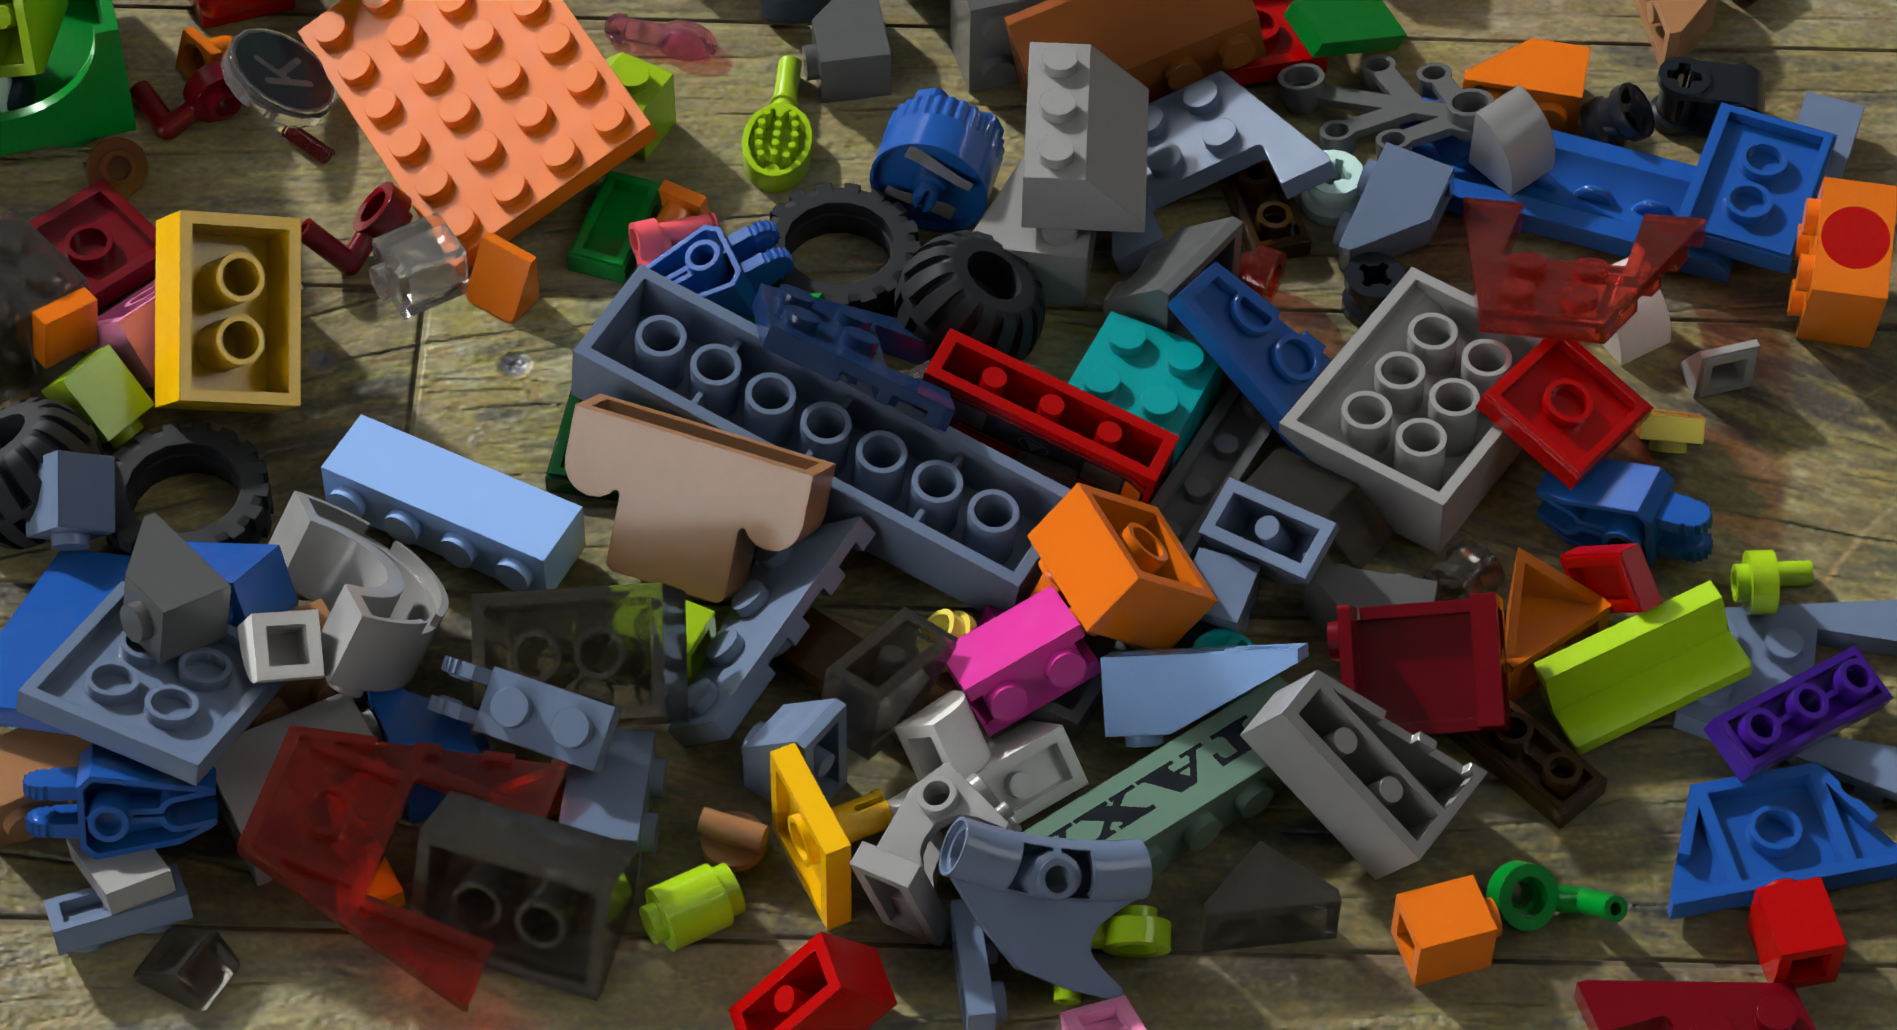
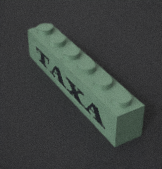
M1280 675L1276 676L1023 831V833L1084 840L1138 838L1144 842L1148 849L1152 865V880L1155 879L1169 862L1190 849L1198 851L1205 848L1217 837L1220 830L1241 817L1251 818L1256 816L1267 807L1273 797L1289 788L1240 736L1272 695L1289 684Z

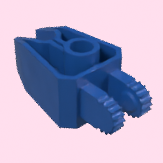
M765 219L764 221L753 222L751 226H745L728 236H725L720 227L703 225L645 267L749 320L754 314L752 304L760 285L771 286L777 283L778 279H784V276L789 275V272L793 270L792 266L795 264L789 250L787 251L785 247H775L781 238L780 232L772 220L767 221Z
M1605 458L1572 490L1566 487L1548 470L1536 489V495L1543 499L1537 510V517L1565 543L1575 547L1639 543L1649 568L1653 566L1658 555L1678 561L1683 559L1686 560V563L1693 562V564L1698 561L1702 563V560L1708 559V555H1712L1713 539H1711V533H1707L1708 528H1712L1711 523H1713L1711 507H1708L1706 502L1702 503L1701 500L1694 501L1692 497L1674 493V479L1661 467Z
M93 743L79 755L78 767L51 768L50 770L45 768L42 770L36 769V771L24 775V779H22L24 796H28V799L41 800L42 802L45 800H77V804L54 805L52 807L48 805L45 807L38 806V808L32 809L31 812H27V816H25L27 833H30L31 836H36L37 838L44 837L45 839L47 837H79L80 849L95 860L182 844L218 824V798L206 797L216 795V768L212 767L195 786Z

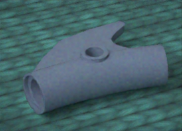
M963 816L957 818L948 830L942 844L939 856L940 873L950 878L978 925L1010 964L1019 971L1063 989L1104 999L1122 996V987L1094 959L1091 952V942L1098 927L1126 905L1148 897L1152 885V865L1144 842L1138 838L1084 840L1048 837L1004 829Z

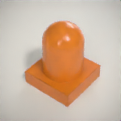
M194 26L183 29L175 69L185 78L189 79L198 69L212 62L224 61L236 68L232 52L236 37L221 35L207 39Z
M666 179L658 189L663 207L656 217L658 223L710 213L708 200L704 195Z

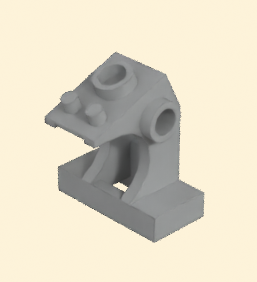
M946 761L909 789L878 845L874 846L862 841L849 864L884 924L941 947L950 931V917L937 894L936 879L940 871L939 856L947 830L957 818L962 816L1020 832L1022 828L1012 817L1015 813L1005 801L1000 804L992 790L977 774L973 773L965 779Z

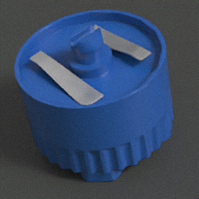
M940 88L918 90L914 99H907L906 103L899 104L897 110H894L891 118H889L870 170L871 189L873 190L874 188L887 194L888 201L892 204L897 201L901 203L908 211V221L914 220L918 229L944 233L968 228L982 217L987 207L1005 152L1003 147L1004 140L1002 139L1004 129L996 115L980 112L978 107L969 105L967 101H959L955 97H949Z

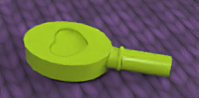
M786 55L779 59L774 95L770 100V104L757 110L750 117L742 136V160L746 176L755 187L770 193L790 190L799 184L808 173L812 162L813 143L810 121L806 114L797 108L802 62L799 58L792 55Z

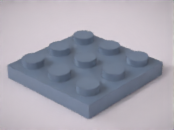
M121 581L18 690L16 711L197 786L287 681L252 683L246 674L243 664L238 628L229 624L227 627V637L159 664L139 643L131 641L123 630L120 621V609L123 606L125 582Z

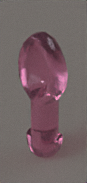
M617 13L611 15L604 25L606 37L613 43L623 44V41L657 46L663 54L672 59L682 61L701 60L713 56L717 51L716 37L707 28L692 21L680 19L663 24L628 18L627 14Z

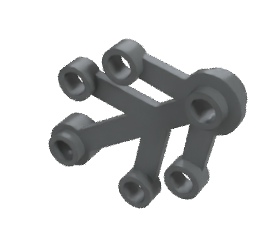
M1382 54L1369 56L1361 62V77L1364 88L1370 91H1382L1384 94L1326 85L1323 69L1311 63L1292 64L1282 69L1278 74L1279 99L1291 114L1299 116L1310 115L1317 112L1321 106L1366 113L1347 120H1332L1323 124L1319 129L1320 149L1323 151L1334 149L1352 154L1356 149V139L1380 132L1375 139L1377 160L1386 142L1412 151L1414 147L1448 136H1454L1461 141L1472 142L1476 112L1494 101L1493 96L1485 90L1477 88L1462 89L1452 78L1451 68L1442 63L1425 64L1417 70V94L1397 71L1395 59ZM1425 97L1434 100H1440L1441 102L1422 100V98ZM1414 120L1423 121V123L1403 130L1389 129Z

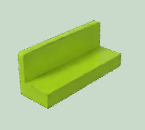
M1711 580L1664 601L1663 604L1647 612L1630 617L1534 663L1543 702L1577 754H1584L1735 683L1751 675L1753 672L1750 659L1729 630L1723 597Z

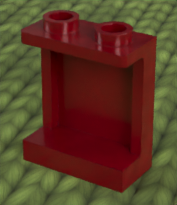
M1496 592L1469 594V599L1367 607H1354L1351 604L1337 605V621L1327 623V644L1330 660L1340 661L1341 684L1386 710L1384 718L1412 735L1420 731L1428 736L1512 730L1503 599Z

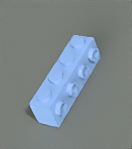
M362 414L321 466L326 502L371 523V526L387 532L400 543L418 545L443 556L448 562L457 567L472 568L498 579L504 586L516 592L526 591L548 600L586 547L582 506Z

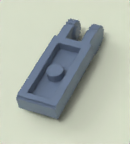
M445 655L441 669L447 671L449 676L467 682L471 680L486 684L487 688L479 710L465 706L462 701L445 695L439 697L432 695L427 709L474 725L472 729L474 731L601 773L622 709L494 666L492 671Z

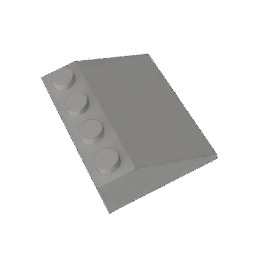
M1411 267L1279 422V432L1382 526L1439 554L1523 450L1521 446L1476 408L1477 403L1487 390L1550 333Z

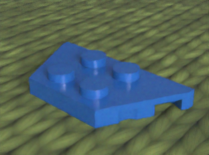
M1818 762L1764 771L1743 783L1736 776L1691 784L1685 808L1667 914L1671 920L1751 905L1756 888L1764 887L1775 880L1791 878L1798 881L1821 877L1826 891L1897 878V844L1876 826L1878 815L1860 799L1848 795L1842 789L1840 781Z

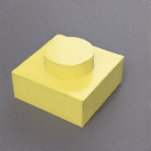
M1653 409L1647 420L1635 430V434L1640 439L1650 440L1649 450L1665 453H1687V443H1704L1706 419L1700 413Z

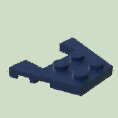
M765 284L760 285L752 304V309L762 348L834 382H837L842 374L846 376L847 382L853 385H857L858 380L867 383L872 388L875 401L896 407L898 401L926 410L928 412L923 423L946 432L956 410L949 390L887 367L883 353L925 367L934 346L933 342L926 346L924 341L913 335L915 331L912 328H904L897 318L816 298L792 285L782 284L779 288Z

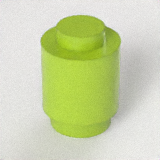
M704 863L646 889L645 897L647 904L639 908L643 926L654 944L664 942L674 952L732 926L734 917L746 911V904L740 885L727 864L721 863L711 867L709 864Z

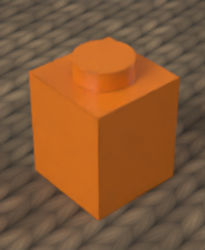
M1472 874L1396 894L1391 934L1414 986L1491 967L1496 938L1502 936V921L1496 903L1491 897L1484 899Z

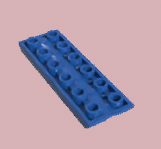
M1422 98V100L1441 102L1430 98ZM1414 120L1400 125L1399 129L1403 130L1423 123V121ZM1551 129L1555 143L1554 168L1510 197L1469 163L1471 142L1461 141L1454 136H1448L1412 148V152L1454 167V193L1445 211L1623 257L1635 254L1642 262L1728 284L1735 259L1670 241L1674 223L1697 166Z

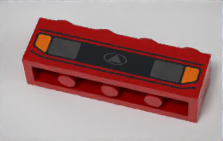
M952 328L947 332L922 378L923 381L949 390L956 409L949 426L1069 489H1072L1077 483H1082L1150 504L1164 480L1180 437ZM914 406V408L927 414L928 411Z

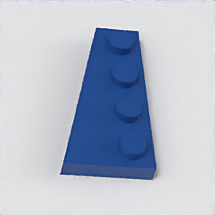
M1214 262L1175 296L1167 306L1332 496L1342 488L1279 432V422L1332 361L1323 353L1326 346L1307 331L1303 334L1295 332L1279 319V309L1218 262Z

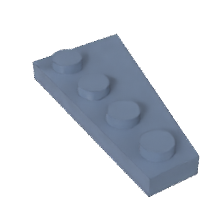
M861 516L821 525L809 537L780 551H769L759 547L756 553L757 560L745 584L733 596L731 601L732 608L719 633L708 644L705 651L706 658L692 684L682 693L679 701L680 707L667 730L682 747L725 740L732 736L776 674L768 665L770 661L783 654L791 646L797 645L810 626L803 618V615L820 592L823 596H832L846 576L838 566L853 547L855 551H864L876 534Z

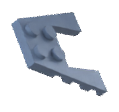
M1897 599L1779 605L1776 614L1747 615L1744 607H1725L1729 630L1750 659L1753 672L1751 675L1675 710L1673 728L1711 741L1703 729L1713 718L1814 667L1816 645L1839 649H1848L1856 645L1860 652L1897 657ZM1830 736L1785 760L1789 762V767L1818 762L1837 780L1853 785L1852 794L1882 804L1884 797L1897 802V746Z

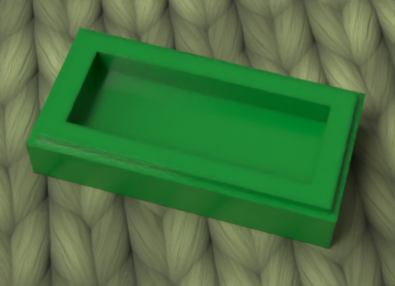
M1293 0L1283 14L1312 58L1396 50L1407 37V34L1383 0Z
M610 170L606 174L567 254L568 270L625 284L636 262L629 241V223L651 218L656 219L662 207L658 191L662 183Z

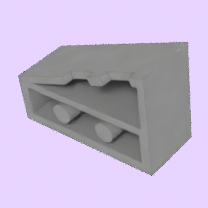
M1023 156L974 231L992 235L993 240L1002 244L1004 250L1029 263L1027 267L1029 270L1036 272L1042 284L1045 303L1084 307L1097 231L1021 227Z
M1316 670L1276 691L1240 736L1363 868L1377 880L1419 861L1488 772L1472 762L1462 765L1437 750L1436 745L1438 741L1421 731L1412 735L1384 718L1386 710L1320 670Z

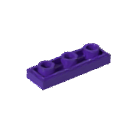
M1856 645L1713 718L1703 730L1740 782L1743 783L1883 709L1894 697Z

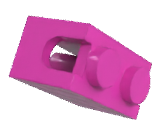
M1052 585L938 650L956 687L965 694L974 716L988 737L1101 673V665L1098 659L1083 640L1086 635L1080 623Z

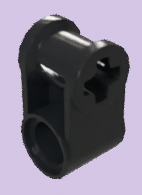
M1673 57L1665 60L1660 65L1657 75V82L1660 87L1659 95L1650 104L1654 112L1655 128L1664 134L1708 138L1721 102L1765 114L1764 76L1760 70L1752 65L1700 61L1688 57ZM1679 74H1684L1680 87L1677 79ZM1680 106L1681 116L1679 119H1675L1677 107Z

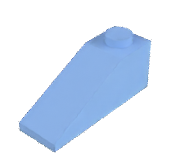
M1308 643L1113 651L1100 658L1105 737L1125 736V747L1132 748L1164 745V735L1176 732L1308 657Z

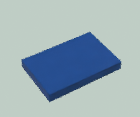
M1721 102L1674 223L1670 241L1789 275L1796 251L1798 224H1802L1806 198H1817L1834 152L1838 135Z

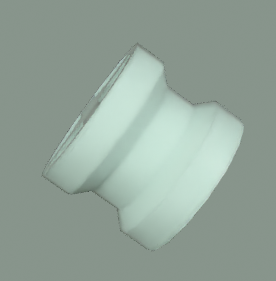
M1333 149L1324 150V152L1329 155L1337 177L1311 188L1301 195V207L1304 214L1310 220L1325 226H1337L1344 211L1354 213L1361 198V194L1357 193L1356 189L1363 170L1362 164L1355 156L1345 151Z

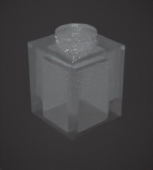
M438 211L372 239L375 265L369 267L372 285L382 301L391 299L404 320L467 293L469 276L466 250Z

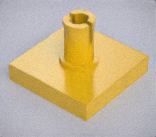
M795 742L770 751L772 829L826 930L828 931L851 922L850 843L881 831H886L893 819L887 800L884 801V795L881 790L877 788L870 791L869 794L831 808Z

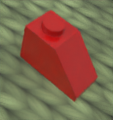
M820 931L728 1009L735 1030H867L898 1003L877 948Z

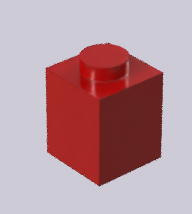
M1816 877L1798 881L1791 878L1775 880L1764 887L1756 888L1746 927L1766 981L1768 983H1792L1795 988L1835 982L1847 942L1822 878Z

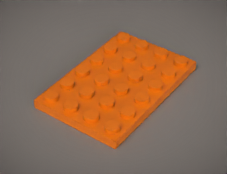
M341 0L297 31L310 52L321 61L327 78L401 190L411 197L412 206L459 275L474 266L482 236L487 231L510 241L659 137L649 120L563 0Z

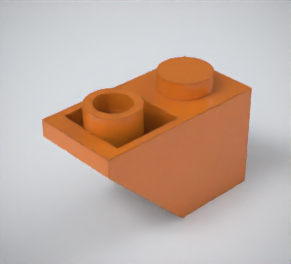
M1531 38L1465 70L1462 89L1477 88L1485 90L1493 96L1495 101L1520 85L1536 101L1552 130L1576 136L1591 47Z

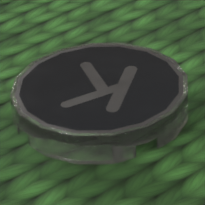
M265 28L244 29L232 38L220 65L226 84L242 104L249 108L254 102L257 106L266 110L263 117L268 121L296 129L314 127L330 111L334 105L337 91L327 78L320 58L303 43L282 32Z

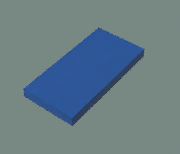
M87 550L60 551L0 632V726L73 735L17 712V693L24 683L121 581L125 582V574L131 556Z

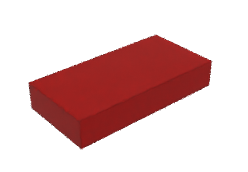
M1639 543L1578 546L1560 555V562L1565 574L1604 597L1612 605L1610 614L1644 613L1663 604Z

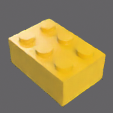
M179 210L156 220L155 408L275 414L301 406V218Z

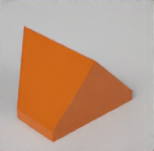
M1520 547L1517 549L1504 623L1509 698L1513 702L1539 686L1534 667L1535 662L1607 629L1612 607L1601 595Z

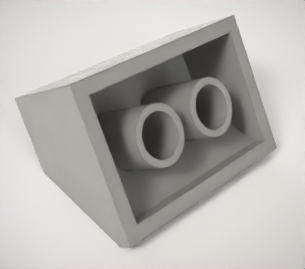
M1030 42L1021 227L1145 233L1149 89L1091 44Z

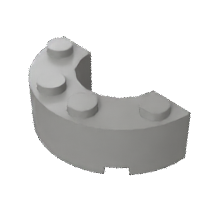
M294 490L268 544L280 545L297 599L314 602L322 598L330 611V615L321 631L324 674L327 684L337 692L353 698L361 697L364 691H390L404 687L413 679L447 612L449 600L443 584L416 554L399 541H394L389 550L367 536L366 532L371 523L338 506Z

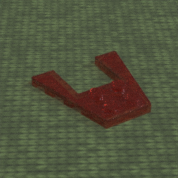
M1463 198L1462 224L1465 226L1466 251L1469 252L1470 278L1473 280V299L1478 332L1605 344L1637 312L1638 299L1641 296L1652 297L1661 288L1662 275L1667 270L1677 272L1688 260V249L1691 246L1701 247L1705 243L1706 219L1645 213L1626 266L1608 265L1606 261L1593 257L1564 261L1546 259L1543 255L1535 252H1518L1511 255L1523 226L1524 202Z
M290 725L238 841L237 854L462 1011L468 1012L492 954L494 943L368 895L416 783L543 831L567 773L569 763L552 759L551 764L515 759V754L484 750L483 755L442 750V745L417 741L414 746L377 741L378 736Z

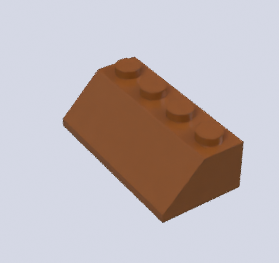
M1047 0L1004 17L1022 94L1026 103L1030 42L1091 44L1149 89V103L1218 71L1227 72L1240 68L1249 62L1266 56L1259 15L1253 0Z

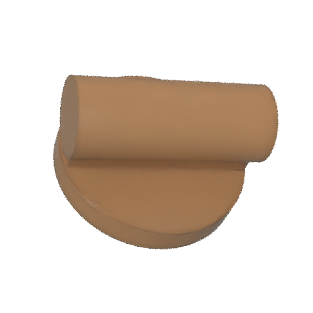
M704 807L697 825V832L701 833L700 845L702 854L713 867L725 863L732 872L748 870L757 865L766 854L770 826L762 824L759 819L746 812H722Z

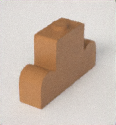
M601 393L575 404L565 454L567 476L578 491L595 497H601L616 490L619 492L607 555L608 568L614 572L655 584V588L683 599H689L694 596L714 603L721 602L732 596L745 584L751 571L756 545L765 550L780 551L809 537L820 528L825 517L836 466L832 462Z

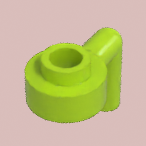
M1773 549L1745 550L1742 563L1733 564L1731 568V593L1733 601L1735 603L1743 602L1747 615L1776 614L1779 606L1780 587L1812 586L1814 577L1811 560L1777 561Z
M1126 905L1117 912V916L1108 918L1098 927L1091 942V949H1103L1108 954L1130 958H1149L1166 955L1171 952V922L1158 917V909L1155 907ZM1054 985L1053 1002L1062 1005L1081 1003V993Z

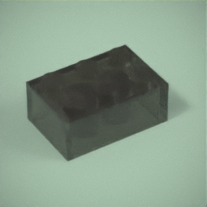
M658 582L471 594L472 664L492 671L494 666L620 708L622 711L616 727L689 723L686 596L684 590ZM473 681V708L479 710L487 685Z

